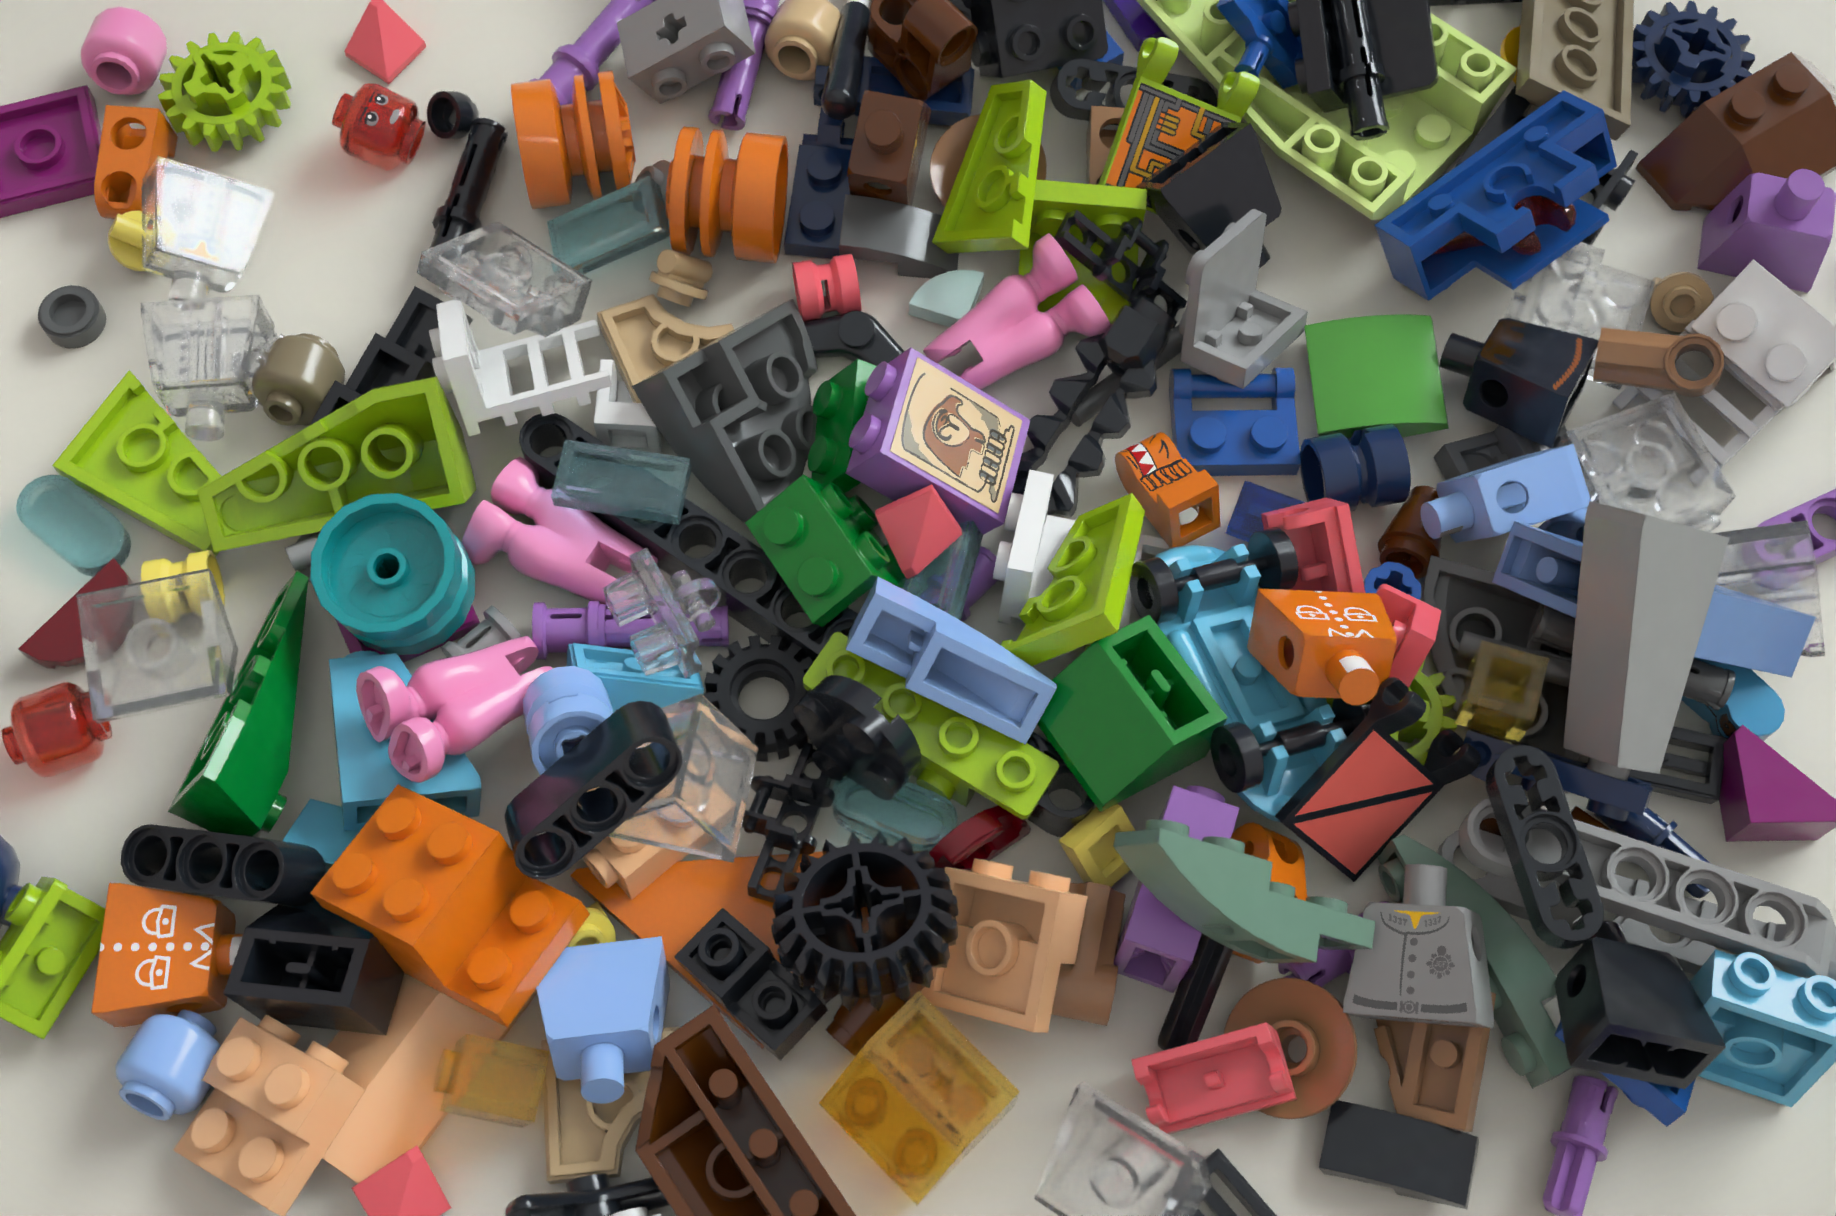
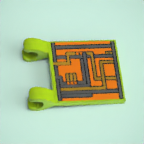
M1165 37L1145 39L1138 55L1136 78L1098 185L1137 188V185L1223 122L1240 123L1258 92L1259 79L1246 71L1239 73L1227 72L1223 76L1219 87L1217 107L1162 85L1177 58L1178 44ZM1146 202V211L1157 215V213L1152 209V207Z

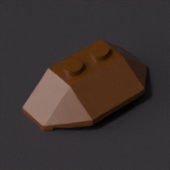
M1790 52L1703 102L1649 152L1635 169L1672 210L1690 211L1692 207L1713 210L1749 174L1759 172L1788 179L1794 171L1808 169L1816 172L1822 178L1836 170V88L1812 62Z
M712 1005L654 1045L651 1071L635 1151L677 1216H856L715 1005Z

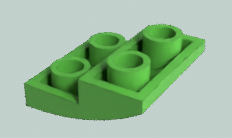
M1374 315L1325 321L1304 326L1319 436L1342 433L1346 438H1351L1356 430L1393 424L1398 428L1402 438L1449 429L1434 326L1430 315Z

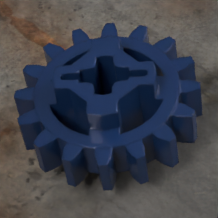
M1688 1L1684 10L1680 12L1672 2L1665 3L1660 15L1652 10L1648 11L1642 23L1637 24L1633 31L1632 83H1643L1645 85L1640 95L1641 99L1647 100L1654 96L1661 99L1659 111L1665 113L1673 104L1680 106L1682 117L1687 118L1695 107H1699L1703 102L1752 75L1748 70L1755 61V54L1744 51L1751 40L1749 35L1735 36L1732 30L1737 21L1732 18L1723 23L1716 19L1718 8L1714 6L1709 8L1706 14H1702L1697 11L1695 1Z

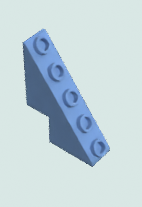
M1514 521L1492 583L1576 618L1583 542ZM1715 585L1694 657L1792 678L1816 617Z

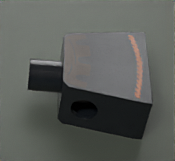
M1504 318L1499 319L1485 343L1452 333L1444 347L1439 367L1470 377L1463 399V405L1466 410L1539 444L1552 448L1584 389L1599 340Z

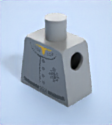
M1424 864L1405 865L1403 904L1370 902L1367 904L1363 918L1375 921L1372 949H1355L1343 1002V1013L1364 1019L1494 1029V1012L1482 920L1480 914L1467 908L1446 906L1447 868Z

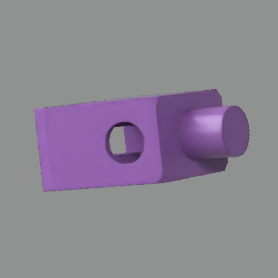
M1808 169L1796 170L1788 179L1759 172L1749 174L1703 220L1697 269L1737 277L1754 259L1789 289L1808 293L1814 284L1831 243L1836 193L1831 188L1825 187V183L1820 175Z

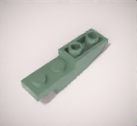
M1159 819L1147 820L1145 830L1115 833L1113 847L1133 874L1161 903L1193 928L1238 953L1267 963H1316L1318 948L1322 950L1372 949L1375 921L1347 913L1348 903L1342 900L1318 896L1306 897V901L1295 898V887L1270 881L1273 862L1245 854V843L1241 841L1214 836L1203 837L1201 841L1189 837V826L1179 822Z
M1404 834L1392 839L1377 858L1381 864L1378 867L1381 883L1393 901H1401L1403 904L1405 865H1435L1447 868L1446 906L1464 907L1480 914L1483 924L1491 992L1496 994L1493 1011L1494 1020L1504 1036L1501 1039V1046L1512 1069L1520 1076L1525 1075L1533 1089L1573 1068L1568 1061L1565 1044L1555 1036L1557 1029L1543 1006L1557 996L1555 989L1556 976L1544 956L1520 925L1487 891L1444 857Z

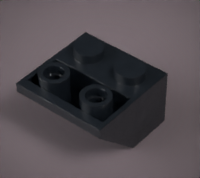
M315 899L302 906L278 904L245 928L223 994L260 1020L266 1014L282 1024L386 1035L404 972L371 932L323 908Z

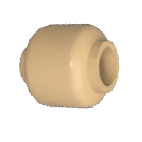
M785 0L778 7L767 29L764 40L766 54L772 64L784 75L791 78L808 81L814 80L817 65L829 66L841 13L828 0Z

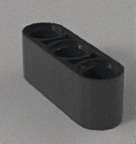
M636 701L627 703L617 709L509 803L504 815L505 824L516 866L523 874L534 879H549L564 873L671 783L678 775L682 765L681 750L668 718L661 707L652 702ZM652 742L651 744L647 745L646 747L638 748L639 746H641V745H643V744ZM597 788V789H595V790H593V791L586 792V791H588V790H590V789Z
M153 824L141 825L133 830L125 840L121 851V866L124 875L130 882L139 886L280 905L302 906L315 900L310 892L326 874V866L322 855L315 848L307 845Z

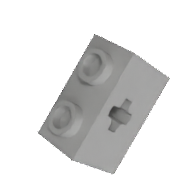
M656 0L617 22L628 79L660 104L681 96L686 90L718 73L729 70L735 64L756 53L743 0Z

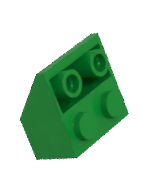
M1148 615L1119 629L1115 634L1095 641L1053 678L1052 681L1056 683L1057 689L1037 725L1098 810L1102 812L1205 758L1211 748V736L1214 729L1223 726L1228 717L1152 617Z

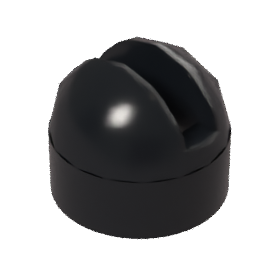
M457 91L437 92L428 103L427 120L429 127L437 137L442 139H459L468 136L473 120L479 118L476 104L466 94Z

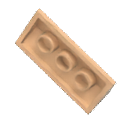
M404 973L386 1035L340 1030L326 1047L349 1062L342 1075L366 1091L324 1154L323 1159L356 1183H360L413 1147L418 1146L421 1150L536 996L537 989H535L510 1025L506 1027Z

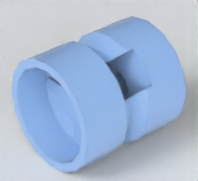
M575 666L556 667L540 674L526 691L523 699V714L526 731L529 736L532 762L539 774L544 773L613 714L609 694L602 680L589 670Z

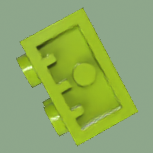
M1036 179L1028 249H1020L1018 275L1024 276L1030 273L1033 267V247L1035 242L1048 233L1055 237L1068 212L1078 210L1112 239L1118 237L1121 231L1120 226L1123 222H1128L1134 217H1139L1144 222L1147 189ZM1072 225L1068 232L1082 243L1083 235L1081 230ZM1093 243L1090 248L1098 257L1103 250L1096 243ZM1134 243L1130 250L1124 252V255L1138 266L1139 246ZM1064 250L1077 273L1078 280L1066 289L1042 301L1038 305V311L1046 312L1058 304L1069 292L1082 284L1095 297L1111 324L1122 306H1129L1128 301L1104 281L1097 280L1088 268ZM1120 262L1112 265V276L1117 282L1122 283L1126 275L1125 268ZM1137 278L1133 283V289L1137 283Z

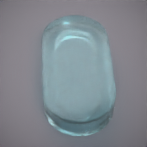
M45 475L31 481L21 491L16 505L20 521L34 536L78 572L87 576H95L113 557L120 566L128 558L131 550V539L128 531L112 513L68 478L60 475Z
M847 776L841 781H836L832 789L836 795L832 804V811L838 824L850 832L853 831L855 834L869 840H873L880 830L883 836L887 838V843L890 847L906 837L913 846L914 854L927 849L930 852L943 837L957 827L956 809L947 798L910 782H907L892 800L888 801L878 798L870 790Z

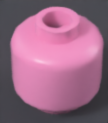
M124 7L108 8L95 17L81 48L82 66L95 83L110 93L120 95L141 94L151 88L158 77L167 54L166 37L160 26L149 16L137 10Z

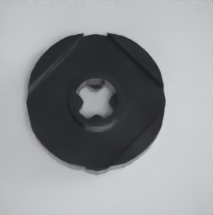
M827 676L816 687L811 688L793 708L796 719L803 726L809 739L817 748L812 754L815 765L832 780L841 781L846 776L856 784L870 790L878 798L886 801L892 800L921 763L920 748L913 732L899 714L889 723L883 714L874 708L882 698L870 688L844 676Z

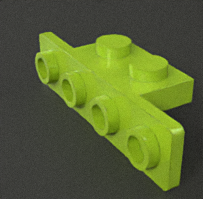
M836 632L831 636L803 677V687L809 691L811 688L816 687L825 677L830 675L844 676L865 685L882 698L874 708L883 714L889 723L899 714L913 732L920 748L921 763L912 775L917 777L916 784L921 790L940 802L949 803L953 799L967 807L977 792L1020 819L1025 820L1030 817L1058 772L1059 763L1027 743L1025 745L905 688L906 678L847 651L848 636L841 632Z

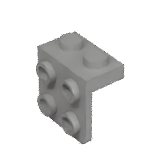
M1256 209L1250 210L1236 223H1230L1219 238L1205 250L1197 251L1190 260L1185 274V282L1189 285L1187 308L1182 315L1179 325V332L1183 335L1180 362L1208 373L1222 382L1233 384L1242 389L1305 331L1304 326L1306 325L1308 311L1256 290L1266 225V213Z

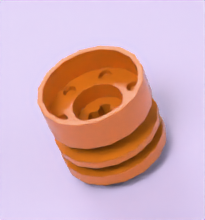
M613 70L598 72L601 100L588 101L583 74L574 75L571 104L560 105L551 79L511 84L518 145L532 209L571 204L573 176L584 175L593 200H603L600 173L613 171L618 198L632 196L631 180L636 158L627 102H625L614 82Z
M683 127L680 130L674 159L669 166L666 185V215L669 220L672 251L690 255L694 250L698 229H700L702 254L705 257L714 258L720 246L723 231L731 232L734 256L737 260L765 263L777 262L782 244L787 203L789 155L786 136L747 132L740 144L737 159H729L727 140L723 130L714 129L710 133L705 156L700 129Z

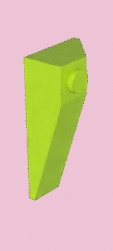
M436 376L372 389L200 488L197 492L213 550L218 552L320 532L322 527L343 506L372 494L399 493L425 502L431 509L466 503L477 488L462 428Z

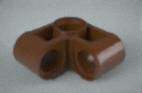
M873 0L869 13L867 47L872 56L877 58L899 80L902 87L911 97L925 101L969 71L973 43L978 31L977 27L950 0Z

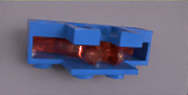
M1563 90L1376 223L1375 228L1393 278L1427 301L1449 288L1454 282L1475 267L1514 290L1609 222L1607 213L1579 199L1600 184L1599 178L1617 166L1603 109Z

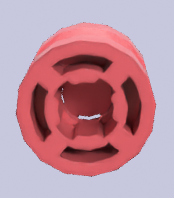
M852 254L833 256L829 263L816 265L811 260L792 263L798 310L804 322L821 319L823 314L827 312L837 311L840 314H846L852 311H861L859 282ZM823 280L825 285L826 296H823V289L821 284V281Z

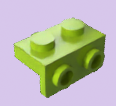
M42 876L36 886L27 883L21 888L8 907L4 917L11 925L0 940V1018L44 1040L100 950L105 908L68 889V885L60 880Z

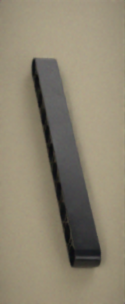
M541 413L533 416L523 425L520 430L519 443L525 460L532 464L539 474L538 485L540 487L559 489L575 498L607 525L653 554L658 559L656 565L658 568L714 606H728V615L755 634L760 635L768 643H770L771 635L782 637L783 647L788 649L791 643L794 642L802 648L803 658L805 659L810 656L814 662L834 633L841 632L848 636L858 615L849 607L844 609L824 627L813 623L804 628H794L788 625L785 620L789 616L798 612L805 613V611L761 548L566 417L557 413L542 416ZM552 446L564 448L557 455L551 457L540 456V453L546 448ZM609 479L613 481L611 485L601 490L587 488L595 480ZM658 512L663 514L658 521L651 524L636 522V519L643 513ZM696 545H707L713 548L710 554L702 558H691L685 555L687 550ZM748 578L758 579L764 583L762 588L752 593H743L735 589V586L740 581ZM1032 732L1027 744L1059 763V769L1028 820L1049 834L1063 837L1092 812L1095 804L1052 744L1035 732ZM1058 789H1068L1080 798L1082 805L1074 810H1062L1051 802L1049 794Z

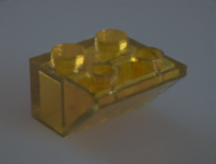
M918 991L867 1041L822 1098L819 1105L908 1198L918 1206L1015 1106L1020 1091Z

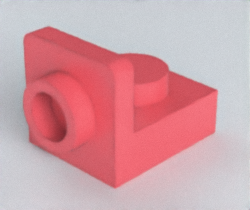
M1382 584L1376 593L1383 602L1396 634V649L1389 678H1398L1409 688L1436 640L1441 610L1388 584Z

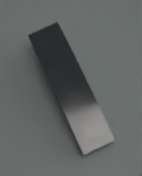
M415 286L386 338L377 333L374 334L346 385L336 380L334 381L310 425L372 389L436 377L432 358L436 356L432 347L429 330L439 328L436 304L443 303L444 301ZM466 314L470 326L473 319Z

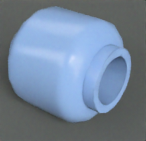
M181 1010L177 1016L157 1014L147 1018L116 1064V1077L122 1085L119 1091L121 1098L140 1113L165 1121L169 1120L173 1114L184 1115L198 1108L211 1085L203 1081L204 1075L212 1058L221 1046L213 1037L217 1032L213 1023L200 1014L189 1010Z

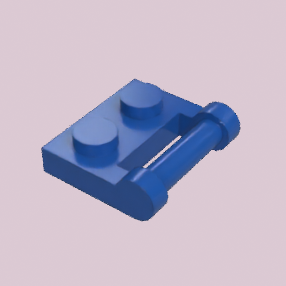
M1292 367L1273 368L1271 374H1259L1244 389L1222 382L1210 374H1191L1190 368L1171 369L1169 375V400L1172 441L1183 459L1186 458L1197 472L1205 469L1210 476L1297 475L1301 466L1294 399V369ZM1271 398L1272 410L1192 411V399Z

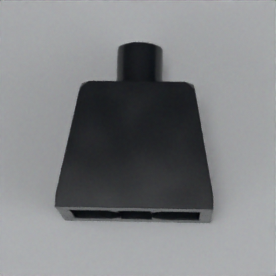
M1223 122L1136 186L1137 188L1147 189V203L1193 256L1197 251L1205 250L1223 234L1230 223H1236L1250 210L1256 209L1266 213V227L1280 216L1282 209L1251 123ZM1264 244L1262 245L1259 268L1270 259Z
M1603 921L1599 930L1582 943L1581 948L1557 974L1555 981L1559 1013L1570 1066L1686 1089L1726 1048L1724 1041L1676 958L1668 952L1628 944L1618 923Z

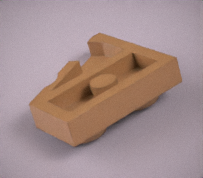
M1491 992L1492 1004H1493V1011H1494V1005H1495V1000H1496V994L1493 993V992ZM1376 1019L1378 1027L1374 1028V1033L1380 1055L1388 1063L1390 1071L1388 1084L1396 1113L1441 1126L1472 1132L1490 1028Z

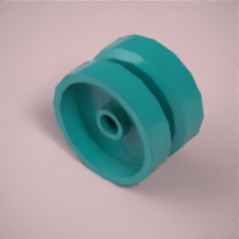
M399 493L372 494L343 506L322 527L311 552V582L321 606L365 646L386 654H420L444 643L465 622L475 598V569L465 546L453 534L447 523L425 502Z

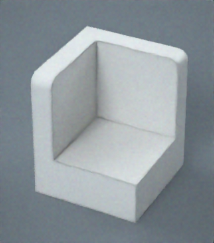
M601 359L599 372L609 371L612 386L597 390L594 415L597 439L617 452L661 454L663 435L653 423L643 404L633 403L624 381H618L614 360Z

